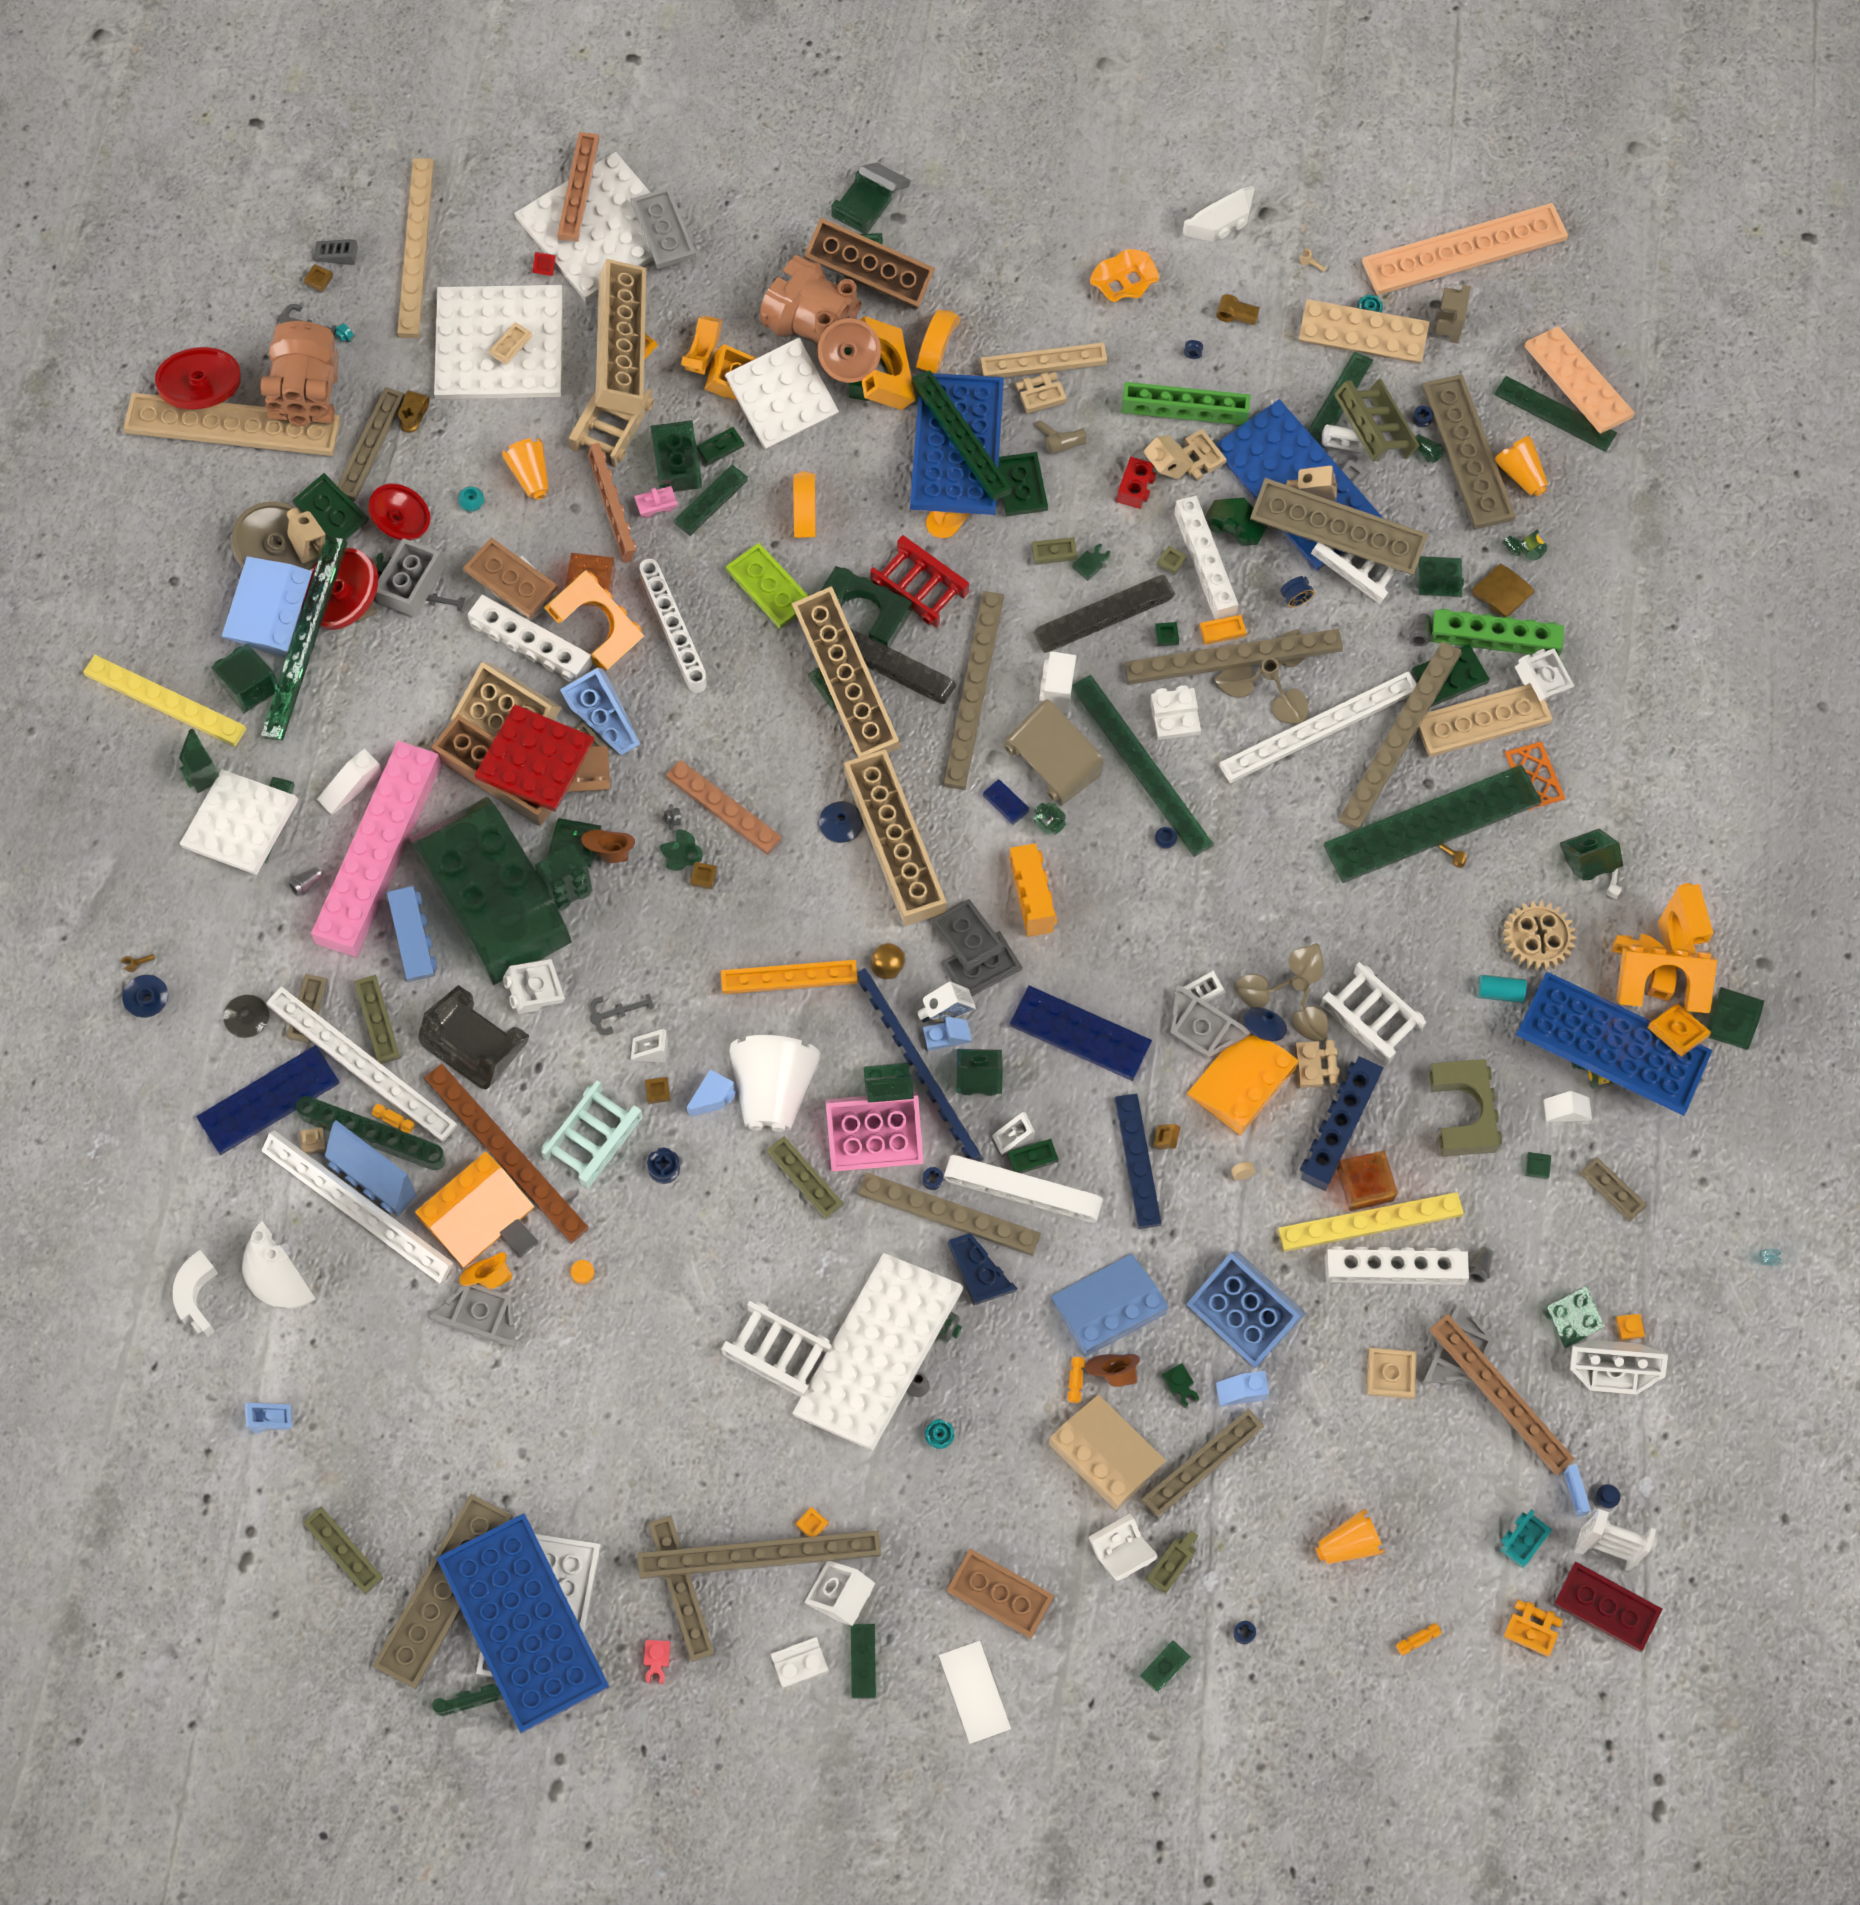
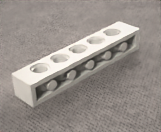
M1197 496L1176 501L1174 514L1214 619L1235 616L1239 604Z
M484 595L480 596L468 613L469 622L473 629L479 632L482 630L494 641L499 642L500 640L512 651H519L530 661L541 663L548 671H555L561 674L562 678L568 682H574L586 675L593 665L591 654ZM492 619H496V620H497L496 622H493V623H490V622H489V621L492 620ZM510 629H514V630H515V631L512 632V633H508V632H507V631L510 630ZM528 639H532V640H533V641L530 642V643H526V642H525V641L528 640ZM546 649L552 650V651L549 652V653H544V652H543V651L546 650ZM562 660H570L567 663H561Z
M1336 1246L1328 1249L1325 1255L1326 1283L1465 1285L1469 1279L1468 1251H1461L1459 1248H1450L1447 1251H1438L1437 1248H1426L1424 1251H1415L1414 1248L1410 1247L1400 1250H1391L1389 1247H1380L1377 1250H1368L1367 1247H1356L1354 1250H1345L1344 1247ZM1351 1260L1355 1263L1356 1267L1348 1268L1344 1261ZM1368 1261L1377 1262L1379 1268H1371L1368 1265ZM1398 1261L1402 1268L1395 1269L1391 1262ZM1414 1262H1422L1425 1265V1269H1418ZM1438 1262H1445L1449 1269H1441L1438 1266Z

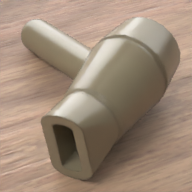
M1042 421L1036 423V427L1049 436L1046 437L1045 445L1050 454L1061 453L1078 445L1086 444L1084 428L1074 432L1058 433Z

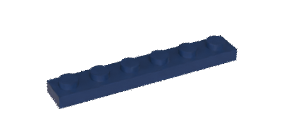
M1138 1093L1115 1096L1114 1100L1138 1229L1161 1226V1217Z

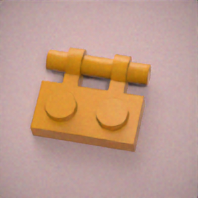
M1518 1599L1514 1608L1522 1611V1616L1514 1613L1511 1615L1503 1637L1549 1657L1559 1634L1550 1630L1551 1624L1560 1628L1563 1619L1555 1616V1613L1550 1610L1546 1612L1535 1607V1604L1530 1601L1526 1603ZM1534 1616L1543 1620L1542 1626L1530 1621V1617Z

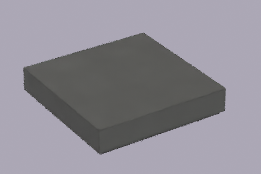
M877 162L863 165L859 171L861 175L891 191L907 188L911 183V180Z

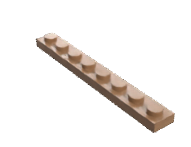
M1448 1313L1429 1329L1432 1335L1555 1476L1575 1460Z

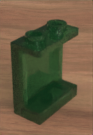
M857 171L854 183L840 201L835 199L832 203L831 215L836 220L867 235L892 201V191Z
M908 1063L864 1067L865 1091L868 1103L914 1099L912 1074H910Z

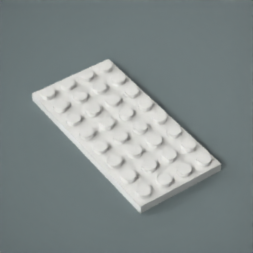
M883 1253L832 1342L830 1353L827 1352L808 1385L809 1389L806 1395L801 1397L792 1414L801 1420L873 1451L964 1289L963 1286Z

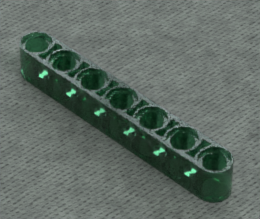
M304 1096L296 1103V1110L300 1118L308 1124L319 1128L323 1127L324 1130L331 1132L335 1120L343 1126L349 1122H355L354 1127L349 1130L372 1148L430 1170H440L446 1163L443 1149L438 1144L313 1097ZM306 1107H313L311 1112L303 1113ZM334 1114L332 1120L324 1121L326 1115ZM369 1130H376L375 1135L367 1137L366 1133ZM390 1138H397L395 1144H387ZM411 1146L419 1147L416 1152H408ZM436 1153L440 1155V1157L435 1161L429 1160V1157L432 1154Z

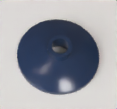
M839 801L831 803L823 809L819 817V827L827 839L837 843H845L855 839L860 834L863 820L856 806L848 802ZM838 817H844L845 820H844V821H838L837 818H838Z
M154 975L137 976L125 986L122 995L123 1004L126 1010L136 1017H152L161 1012L167 1004V986L160 978ZM147 996H150V997H151V999H150L149 1001H147V1002H144V1001H143L145 997H147Z
M1255 1007L1249 1009L1244 1015L1246 1028L1260 1039L1279 1041L1287 1033L1285 1021L1277 1013L1269 1009Z

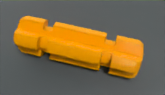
M376 1104L373 1107L371 1114L378 1119L382 1118V1121L397 1129L400 1127V1131L406 1134H410L414 1129L415 1123L409 1119L404 1120V1116L391 1109L386 1110V1107L381 1104Z
M1076 1356L1071 1359L1073 1370H1070L1068 1386L1070 1391H1068L1067 1400L1071 1403L1081 1402L1082 1397L1080 1390L1083 1387L1084 1371L1082 1368L1085 1367V1359Z
M1433 1623L1427 1626V1629L1424 1628L1409 1636L1407 1640L1404 1639L1398 1642L1396 1648L1401 1655H1405L1411 1649L1414 1650L1429 1642L1431 1638L1435 1639L1442 1633L1437 1623Z

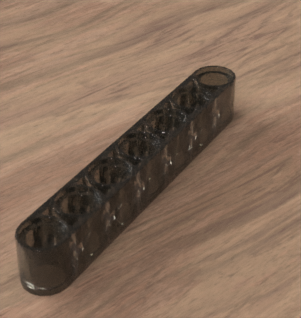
M1159 575L1041 625L1035 629L1033 634L1042 651L1048 653L1166 603L1175 596V592L1166 576Z
M851 629L867 668L935 702L946 704L956 687L954 680Z

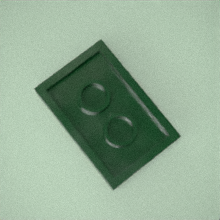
M1030 452L999 457L998 469L1012 488L1011 494L1002 497L1006 517L1048 511L1038 453Z
M325 473L320 475L292 501L302 513L306 511L311 512L324 531L325 536L337 548L369 521L364 512Z
M1470 644L1459 648L1461 649V655L1431 707L1489 683L1490 679ZM1430 661L1412 668L1411 673L1417 683Z

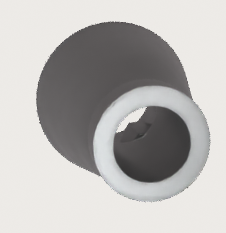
M1427 614L1418 615L1417 621L1410 633L1411 642L1416 646H1426L1431 640V618Z
M314 867L311 870L291 877L288 885L297 897L300 895L304 896L323 878V875L317 867Z
M1481 1247L1479 1253L1468 1267L1469 1278L1472 1281L1484 1283L1486 1279L1490 1278L1492 1256L1494 1253L1490 1248Z
M917 1372L907 1389L908 1393L914 1397H922L927 1394L930 1388L928 1379L923 1373Z

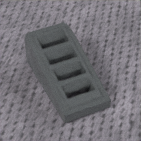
M353 239L317 241L313 260L355 265L358 251L357 241ZM321 248H325L324 254H320ZM329 249H333L332 254H329Z

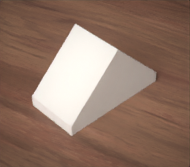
M661 1029L633 1038L631 1060L666 1063L668 1050L667 1031Z
M1569 1091L1543 1100L1546 1122L1592 1120L1589 1097Z
M1022 1112L994 1133L992 1137L1001 1155H1005L1009 1151L1033 1143L1035 1131L1026 1113Z

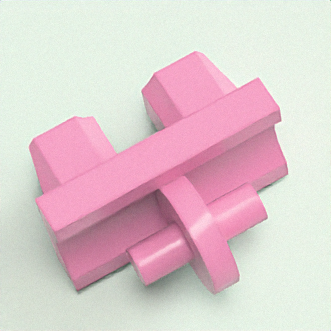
M672 486L658 490L654 487L651 488V492L635 496L641 517H651L654 513L661 511L669 512L673 508L678 507Z

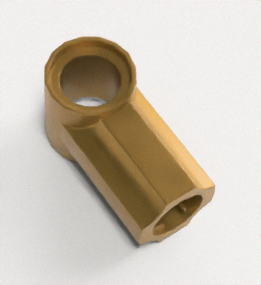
M1224 294L1221 297L1216 317L1223 322L1236 320L1255 325L1260 307L1239 302L1237 297Z

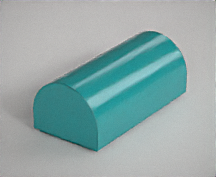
M1480 975L1478 998L1523 1003L1526 996L1527 981L1526 979Z

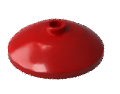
M392 483L382 485L373 492L369 499V513L373 522L382 532L398 540L404 538L409 541L418 539L424 535L430 525L431 517L427 504L418 493L404 485Z

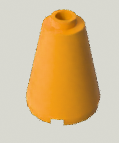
M1526 436L1513 443L1512 447L1504 449L1494 458L1496 463L1530 496L1535 494L1538 497L1547 491L1548 481L1533 439L1530 436Z
M531 438L518 441L508 446L510 449L508 452L502 451L503 459L528 497L534 498V500L545 498L546 493L549 491L544 446L540 438H537L538 442H532Z
M1366 1508L1360 1510L1318 1541L1319 1547L1315 1549L1321 1562L1326 1560L1327 1564L1386 1553L1384 1548H1378L1382 1543L1370 1516L1364 1517L1368 1513Z

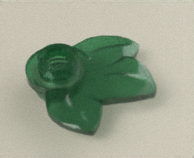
M678 829L676 831V842L660 845L662 854L669 859L666 868L670 870H682L687 865L693 866L695 862H701L703 858L702 849L695 845L694 836L685 830ZM691 853H694L696 855L694 858L688 857V855Z

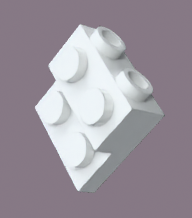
M1541 649L1534 653L1533 657L1528 654L1518 660L1519 664L1515 666L1524 685L1531 684L1540 701L1574 687L1555 649L1548 651Z
M1184 685L1177 687L1176 691L1168 692L1167 689L1161 688L1157 689L1154 694H1151L1150 705L1157 740L1201 735L1194 688L1189 689L1188 686Z
M552 959L509 966L503 976L504 986L506 989L510 988L512 994L510 996L511 1007L513 1009L516 1008L518 1014L539 1011L542 1006L563 1003L565 1000Z

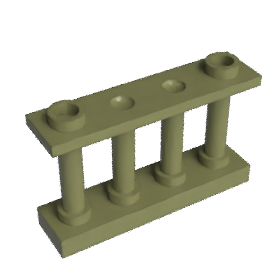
M1378 379L1369 390L1357 391L1352 381H1345L1334 394L1372 461H1379L1390 449H1400L1404 458L1408 459L1420 446L1382 379ZM1363 399H1371L1375 407L1367 408ZM1380 415L1385 424H1376L1372 416ZM1382 432H1390L1394 441H1386Z

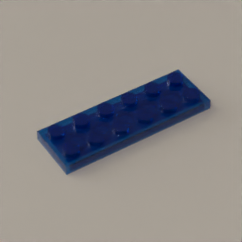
M1028 985L1010 1022V1027L1131 1081H1134L1152 1043V1040L1030 985Z
M317 1045L196 1117L221 1156L339 1085L340 1082Z

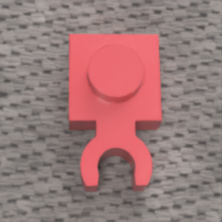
M646 1640L644 1666H651V1669L646 1674L647 1684L651 1683V1676L654 1674L660 1676V1684L664 1683L665 1676L662 1667H669L670 1641Z

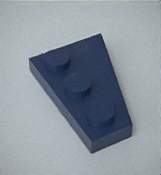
M971 1233L948 1241L949 1248L973 1306L1017 1291L1018 1288L1004 1276L1001 1268L993 1263L988 1257V1253Z

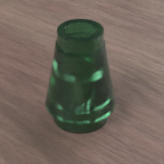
M1420 434L1415 436L1420 445L1417 448L1427 462H1437L1444 452L1441 445Z

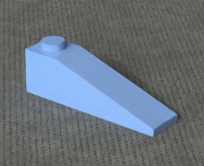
M596 668L560 689L570 709L601 735L620 755L641 745L604 669Z

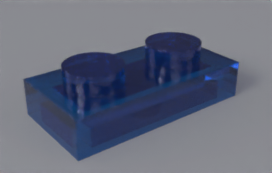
M1000 779L983 792V797L1012 825L1029 812V807Z

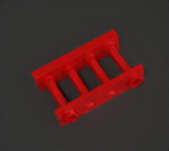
M902 535L897 540L898 554L881 572L872 567L870 569V580L875 587L882 588L918 614L926 624L938 628L940 626V615L938 613L954 595H959L964 599L969 594L970 583ZM904 559H909L915 563V566L898 584L888 578ZM921 571H926L932 577L915 596L904 590ZM937 583H943L948 587V590L930 609L921 601Z

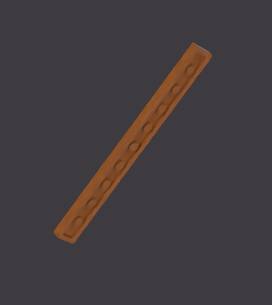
M442 1063L424 1077L430 1087L571 1244L589 1230L587 1224Z

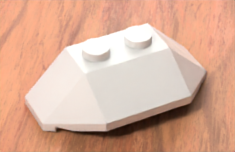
M1253 185L1228 195L1195 214L1193 218L1184 221V236L1214 242L1227 237L1229 233L1244 228L1248 222L1255 190Z
M1590 1340L1572 1346L1570 1369L1590 1391L1639 1394L1658 1380L1660 1381L1665 1378L1668 1354L1638 1343Z

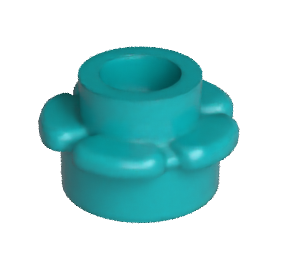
M344 323L336 326L337 332H335V335L342 342L346 340L351 342L350 339L354 336L351 329Z

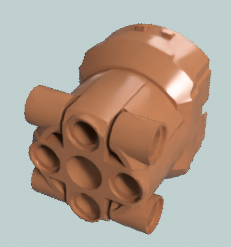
M794 255L782 270L792 276L791 280L787 282L777 277L762 301L760 321L764 327H769L772 332L780 337L799 334L816 344L818 355V342L823 331L830 324L840 319H857L861 301L858 300L854 281L844 279L836 285L826 279L820 263L811 262L808 258H803L800 255Z
M289 321L275 326L273 342L270 343L269 349L271 360L269 377L262 376L261 394L266 396L265 402L268 419L289 420V422L298 426H306L312 423V421L319 423L334 422L335 409L334 404H330L333 384L338 381L339 355L337 348L335 350L336 343L331 329L305 321Z

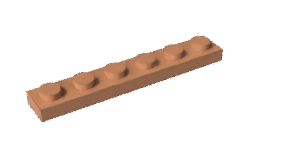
M579 132L557 234L558 240L579 242L600 140L599 134Z
M599 443L591 444L588 459L623 563L631 562L634 553H636V543L631 539L630 525L624 518V507L622 504H619L618 490L616 486H613L612 472L610 468H607L605 452L601 450Z
M679 760L666 774L667 780L766 855L782 840L781 835L683 761Z

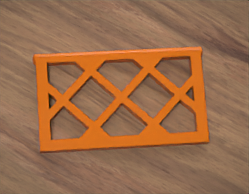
M1542 741L1505 751L1529 811L1565 800ZM1539 748L1542 755L1541 760L1529 755L1532 749ZM1519 754L1524 757L1520 766L1514 763L1511 755ZM1527 758L1539 764L1535 773L1523 768ZM1541 766L1547 767L1551 776L1550 780L1538 775ZM1520 771L1532 776L1528 786L1522 783L1519 776ZM1535 778L1547 783L1543 793L1531 788ZM1550 785L1556 788L1557 797L1552 798L1546 795ZM1528 792L1540 796L1539 801L1531 804L1527 795Z

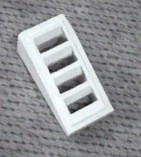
M1214 970L1183 987L1191 993V990L1196 989L1200 998L1205 1002L1226 993ZM1212 981L1213 985L1216 988L1213 991L1208 985V982ZM1204 985L1208 994L1204 995L1200 986Z

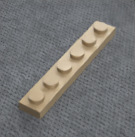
M1103 342L980 358L983 376L1012 377L1107 365V355Z

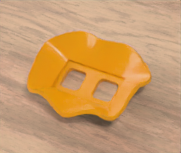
M1126 249L1115 257L1099 262L1091 274L1090 284L1098 287L1111 302H1117L1123 297L1140 298L1152 283L1159 280V273L1154 261L1147 252ZM1136 272L1141 280L1132 284L1126 276ZM1119 281L1123 289L1113 292L1109 284Z

